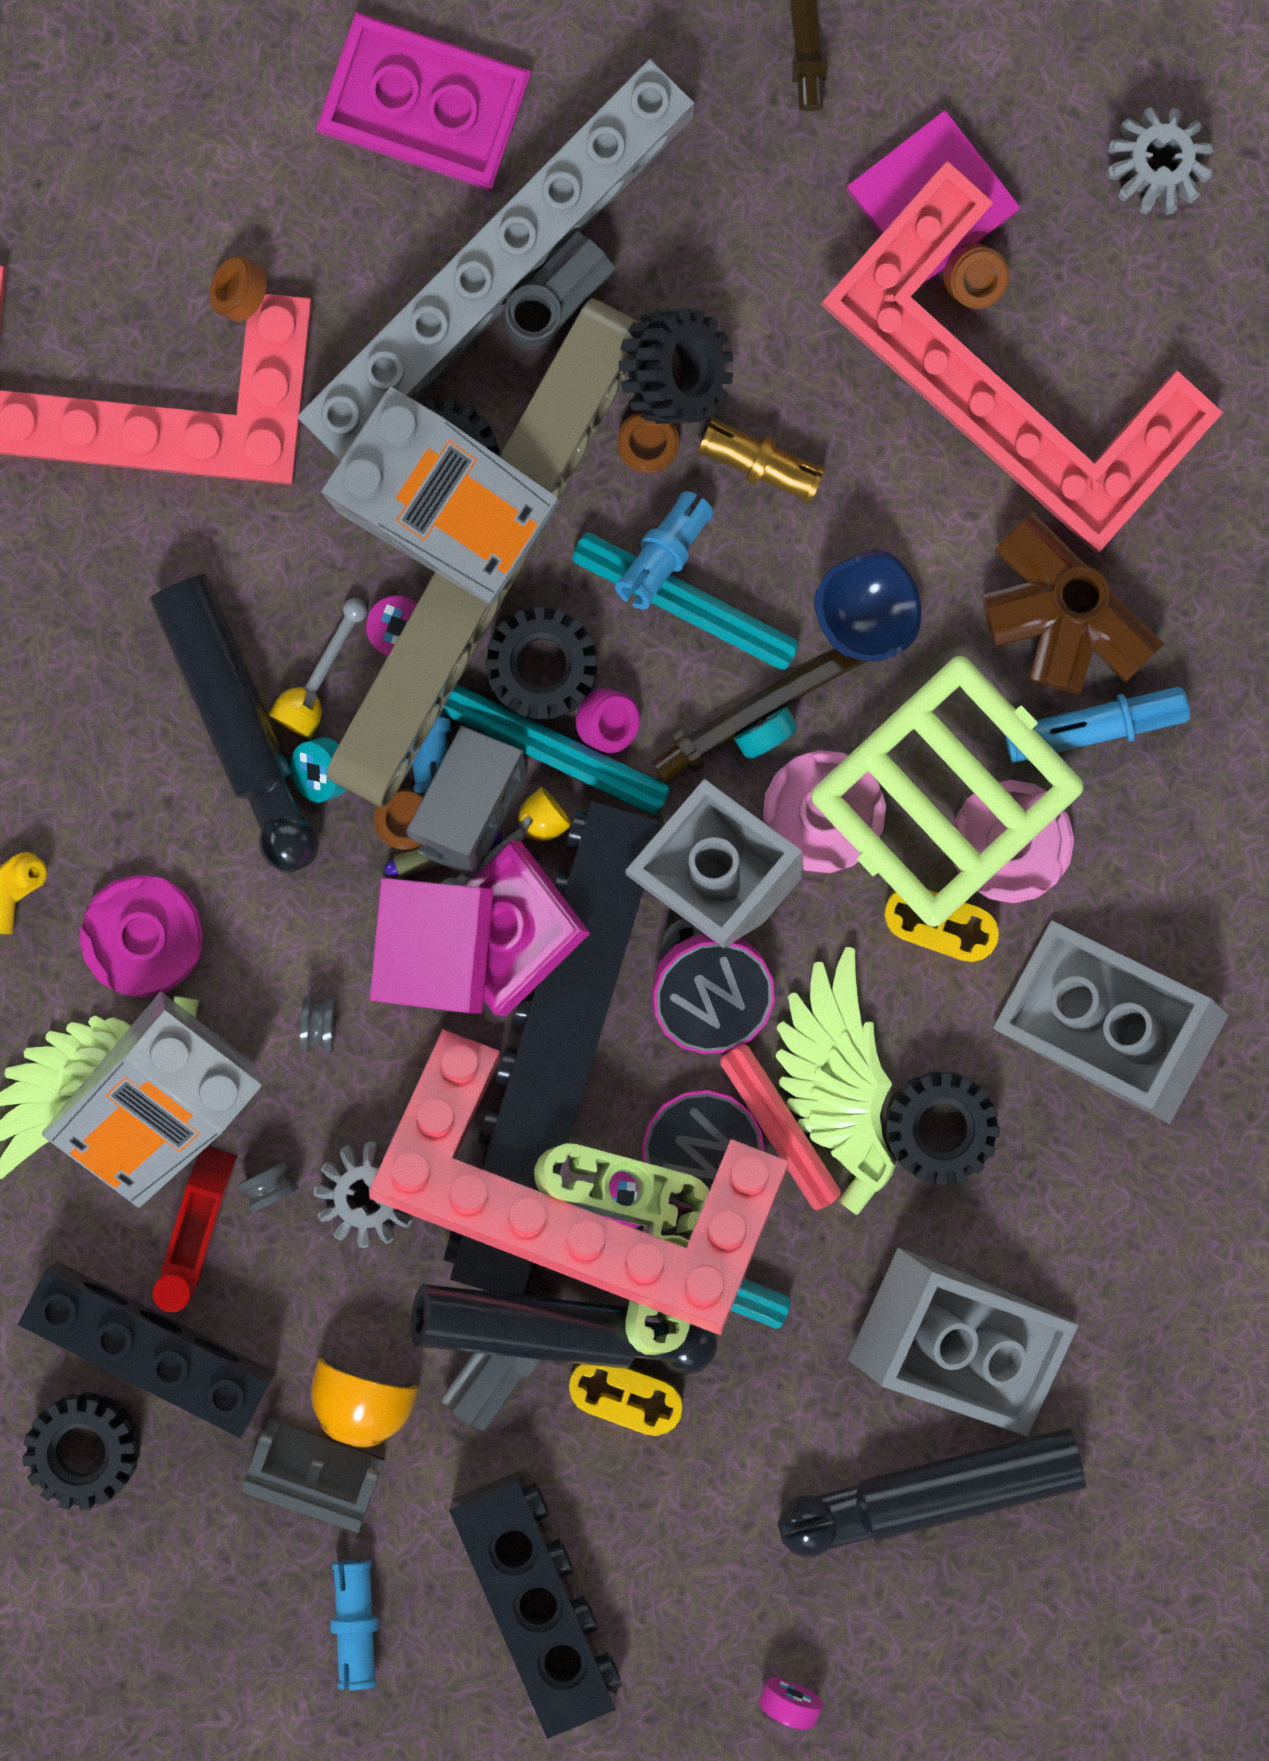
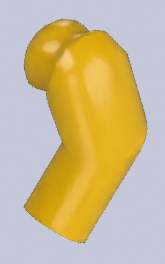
M28 852L16 854L0 866V934H14L15 903L41 887L47 879V866L35 854Z

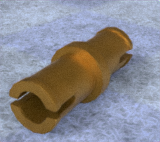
M712 417L697 450V454L706 455L747 474L745 480L757 485L761 480L803 499L808 504L813 499L821 482V477L825 472V467L817 466L775 447L777 440L766 435L763 440H760L718 421L715 417Z

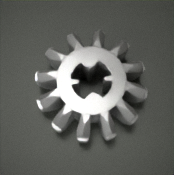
M1153 107L1146 108L1142 113V126L1130 118L1126 119L1120 126L1125 140H1112L1107 149L1110 155L1121 160L1108 168V179L1119 180L1128 178V182L1118 193L1119 199L1124 202L1130 199L1137 190L1143 194L1139 203V212L1143 214L1150 212L1156 197H1159L1161 208L1166 215L1173 214L1177 210L1178 197L1192 204L1200 195L1194 182H1207L1212 175V169L1198 162L1210 156L1213 152L1212 144L1207 142L1193 144L1192 139L1199 133L1202 125L1198 121H1193L1185 130L1177 127L1181 118V111L1178 108H1172L1169 111L1164 124H1161L1159 115ZM1165 150L1170 154L1172 160L1167 167L1163 166L1154 171L1148 165V161L1153 154L1158 155Z
M368 1141L365 1144L363 1162H359L355 1150L350 1145L343 1147L340 1150V1155L347 1171L336 1163L327 1161L322 1166L321 1171L337 1184H320L314 1188L315 1197L334 1199V1204L325 1207L318 1213L320 1221H329L340 1215L344 1221L336 1229L334 1237L341 1241L349 1234L352 1226L359 1228L357 1243L360 1248H367L369 1246L373 1227L376 1228L380 1239L385 1244L394 1240V1230L388 1218L405 1228H408L413 1221V1217L410 1214L377 1201L375 1202L381 1206L371 1210L366 1202L356 1205L353 1201L352 1195L359 1189V1186L353 1183L363 1179L365 1184L371 1187L381 1163L376 1162L378 1148L375 1141Z

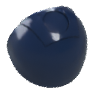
M870 549L841 561L824 576L819 588L815 592L814 610L819 625L828 642L846 657L850 656L858 660L870 662L885 660L911 646L919 633L922 613L920 597L915 582L900 560L886 551Z

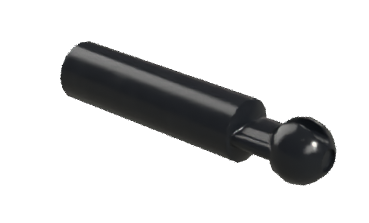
M207 574L188 578L155 593L150 597L151 604L235 797L248 799L261 828L259 846L262 857L270 866L285 873H292L309 866L317 857L320 845L318 830L308 818L299 813L286 782L293 772Z
M421 1284L415 1295L412 1307L411 1337L414 1346L624 1369H627L635 1357L661 1360L670 1371L681 1375L695 1374L709 1366L717 1351L715 1333L690 1324L685 1341L677 1349L659 1355H646L636 1350L628 1340L625 1331L628 1307ZM645 1321V1326L654 1330V1341L657 1336L668 1334L669 1325Z
M1069 1427L860 1480L857 1486L818 1496H798L790 1500L783 1507L777 1523L782 1543L788 1550L801 1557H816L831 1548L871 1538L875 1541H880L1085 1489L1086 1480L1077 1444Z

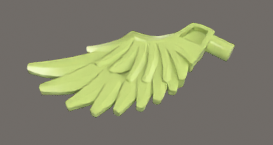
M845 947L837 965L832 989L824 963H814L810 982L812 1013L797 992L791 993L788 996L795 1029L783 1021L778 1024L777 1030L792 1053L780 1049L775 1057L793 1077L782 1076L779 1080V1086L796 1097H789L786 1106L794 1113L804 1117L798 1120L800 1128L805 1132L811 1133V1141L821 1146L832 1148V1156L837 1158L856 1176L838 1201L858 1215L874 1193L886 1185L893 1174L896 1162L883 1139L880 1121L881 1108L892 1082L882 1069L877 1055L873 1022H865L862 1027L856 984L855 949Z
M174 996V1002L196 1018L199 1000ZM97 1015L91 1017L88 1021L90 1026L72 1021L66 1028V1031L71 1035L52 1030L46 1034L45 1040L53 1046L29 1047L25 1049L24 1058L37 1063H26L6 1068L4 1072L5 1077L18 1080L19 1082L0 1092V1106L20 1105L8 1112L0 1120V1142L15 1135L0 1158V1179L7 1176L21 1162L49 1142L42 1136V1131L131 1027L129 1023L116 1017L104 1020Z

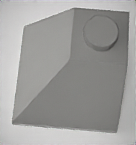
M704 779L625 871L628 877L725 948L762 925L802 879V850Z

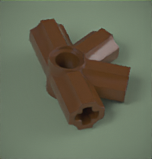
M1034 512L1023 520L994 550L1025 583L982 594L986 621L994 647L1040 636L1028 681L1057 691L1080 695L1092 651L1125 683L1164 645L1109 588L1103 575L1095 569L1089 568ZM1073 582H1081L1088 585L1094 592V608L1086 613H1077L1070 610L1063 600L1064 587Z

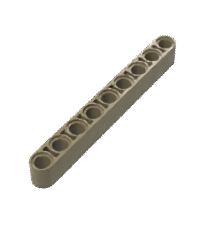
M591 298L585 304L500 455V458L555 495L558 499L563 494L621 389V382L625 381L628 377V371L619 372V360H628L629 355L620 350L623 339H634L628 332L632 323L640 322L594 298ZM539 535L492 606L435 572L337 747L327 770L326 776L328 780L380 808H384L389 804L402 784Z

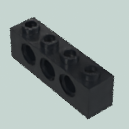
M59 1261L45 1269L17 1324L238 1438H241L249 1427L276 1372Z
M518 1471L452 1499L449 1512L546 1738L549 1739L615 1711L616 1694L614 1690L623 1687L618 1669L609 1652L599 1655L590 1635V1633L598 1630L595 1616L585 1595L575 1599L569 1587L566 1576L574 1573L573 1566L562 1540L559 1538L550 1542L541 1520L549 1517L550 1514L538 1484L533 1482L526 1485L521 1472ZM516 1530L524 1533L530 1539L532 1549L529 1553L519 1558L505 1555L500 1550L497 1542L498 1538L505 1532ZM544 1588L554 1595L557 1604L551 1611L545 1614H535L524 1606L522 1596L530 1589ZM568 1645L579 1653L581 1660L576 1667L563 1671L551 1666L546 1658V1654L555 1646Z

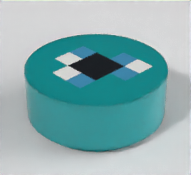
M784 707L740 733L734 739L745 758L749 757L752 759L791 737L797 732L798 724L788 707Z
M321 737L300 744L294 750L291 758L293 781L299 792L313 802H324L339 797L347 790L328 780L326 776L331 759L339 746L337 742L330 738Z

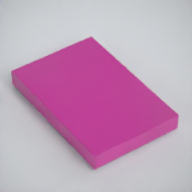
M355 12L316 130L318 133L492 192L532 72Z

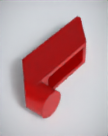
M206 1147L197 1157L186 1185L159 1280L153 1288L154 1302L163 1311L177 1312L183 1309L194 1297L205 1268L237 1155Z

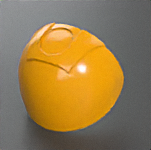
M318 1358L311 1384V1401L321 1428L332 1439L356 1447H372L381 1444L385 1439L394 1435L406 1423L412 1412L420 1386L399 1387L366 1380L335 1369L326 1364L325 1359Z

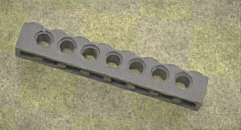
M649 59L297 416L301 423L341 462L389 387H393L415 401L506 309L507 301L512 293L525 286L577 231L581 233L694 118V102Z

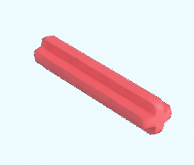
M743 1044L724 1054L720 1059L721 1066L779 1157L789 1161L787 1169L811 1207L815 1210H820L836 1201L841 1195L840 1188L798 1125V1122L750 1047Z

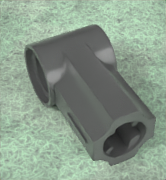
M577 231L525 286L512 293L507 301L503 325L505 334L513 344L522 349L535 350L543 348L552 341L557 331L616 271V267L591 239L586 238ZM525 304H537L547 312L549 323L541 331H526L515 320L514 314L517 309Z
M473 1352L442 1396L441 1402L464 1422L484 1431L507 1401L509 1394L521 1377L526 1379L537 1366L540 1359Z

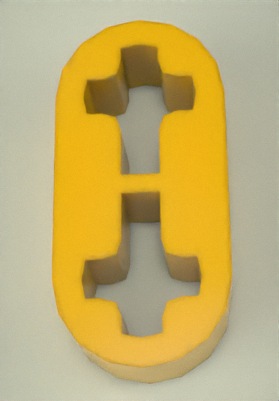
M929 890L933 896H936L938 894L937 892ZM896 891L890 894L885 902L883 912L885 924L892 934L902 940L969 962L983 960L993 952L998 943L999 931L996 921L990 913L974 905L964 903L946 919L958 924H967L971 916L980 919L979 930L987 933L986 941L983 945L973 943L969 952L960 949L961 938L943 931L946 920L941 925L935 926V928L922 923H915L911 931H906L901 928L903 918L894 914L898 902L907 903Z
M577 1364L571 1373L569 1383L571 1399L579 1409L588 1414L653 1436L668 1433L676 1427L681 1418L683 1406L680 1392L673 1383L665 1378L632 1366L624 1369ZM596 1369H602L607 1372V1383L624 1391L621 1398L608 1393H601L597 1401H592L586 1398L587 1387L579 1383L582 1375L592 1377ZM655 1390L665 1393V1404L671 1407L672 1411L669 1416L659 1414L655 1422H649L644 1419L645 1408L628 1401L630 1393L643 1398H651Z

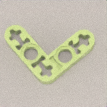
M565 1143L547 1150L538 1158L534 1168V1180L540 1192L596 1214L644 1226L643 1232L684 1248L688 1245L709 1193L708 1187L700 1179L692 1175L578 1144ZM569 1159V1170L585 1176L595 1172L597 1174L593 1183L575 1181L563 1188L561 1187L562 1177L553 1173V1166ZM616 1172H625L631 1175L638 1187L637 1197L630 1206H622L611 1197L609 1182ZM682 1190H684V1201L692 1204V1212L680 1216L676 1233H687L688 1240L677 1235H661L662 1229L667 1230L676 1226L678 1208L669 1204V1197L681 1193ZM630 1300L625 1331L629 1342L636 1350L646 1355H659L677 1349L685 1341L690 1323L660 1312V1321L669 1325V1332L666 1335L657 1336L654 1341V1330L645 1326L646 1317L657 1315L659 1311Z

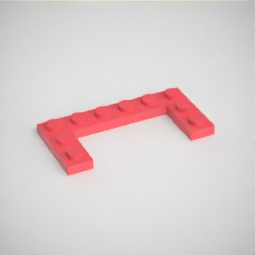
M946 161L820 305L1093 552L1098 553L1223 412L1180 372L1176 371L1166 379L1094 462L1083 454L911 297L993 204L985 194L951 163Z
M0 266V333L7 269L4 266ZM265 294L257 311L246 320L237 415L0 390V455L294 485L300 420L297 416L302 410L313 301L311 298Z
M442 1029L369 1189L370 1199L721 1335L787 1172L789 1161L731 1139L687 1247L684 1248L456 1160L457 1154L500 1061V1051Z

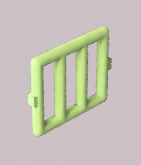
M956 656L818 783L811 792V800L861 854L856 859L873 877L879 873L927 925L935 927L941 925L1076 800L1083 792L1084 785L1081 778L1034 729L1038 722L1021 705L1015 709L968 658ZM959 686L1053 785L1027 811L1016 802L932 712ZM913 729L917 731L1007 827V830L981 854L887 755ZM868 771L961 870L936 896L932 895L841 797Z

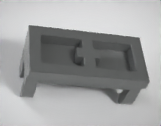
M460 726L407 829L408 838L420 843L417 852L474 880L527 776L523 751Z
M269 1418L258 1441L241 1493L359 1533L385 1458Z

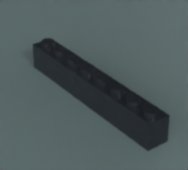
M594 801L591 802L588 813L576 811L567 846L577 848V853L571 872L559 869L554 885L590 931V934L537 985L536 991L532 990L518 1005L514 1024L524 1026L525 1028L518 1050L506 1047L496 1083L505 1085L507 1088L500 1110L488 1107L478 1142L489 1145V1149L482 1170L539 1191L534 1180V1168L538 1158L547 1150L569 1143L644 890L642 886L626 875L625 870L662 829L664 822ZM562 1163L553 1166V1173L559 1175ZM451 1231L443 1261L454 1264L450 1277L452 1281L486 1291L518 1295L524 1294L533 1264L531 1261Z

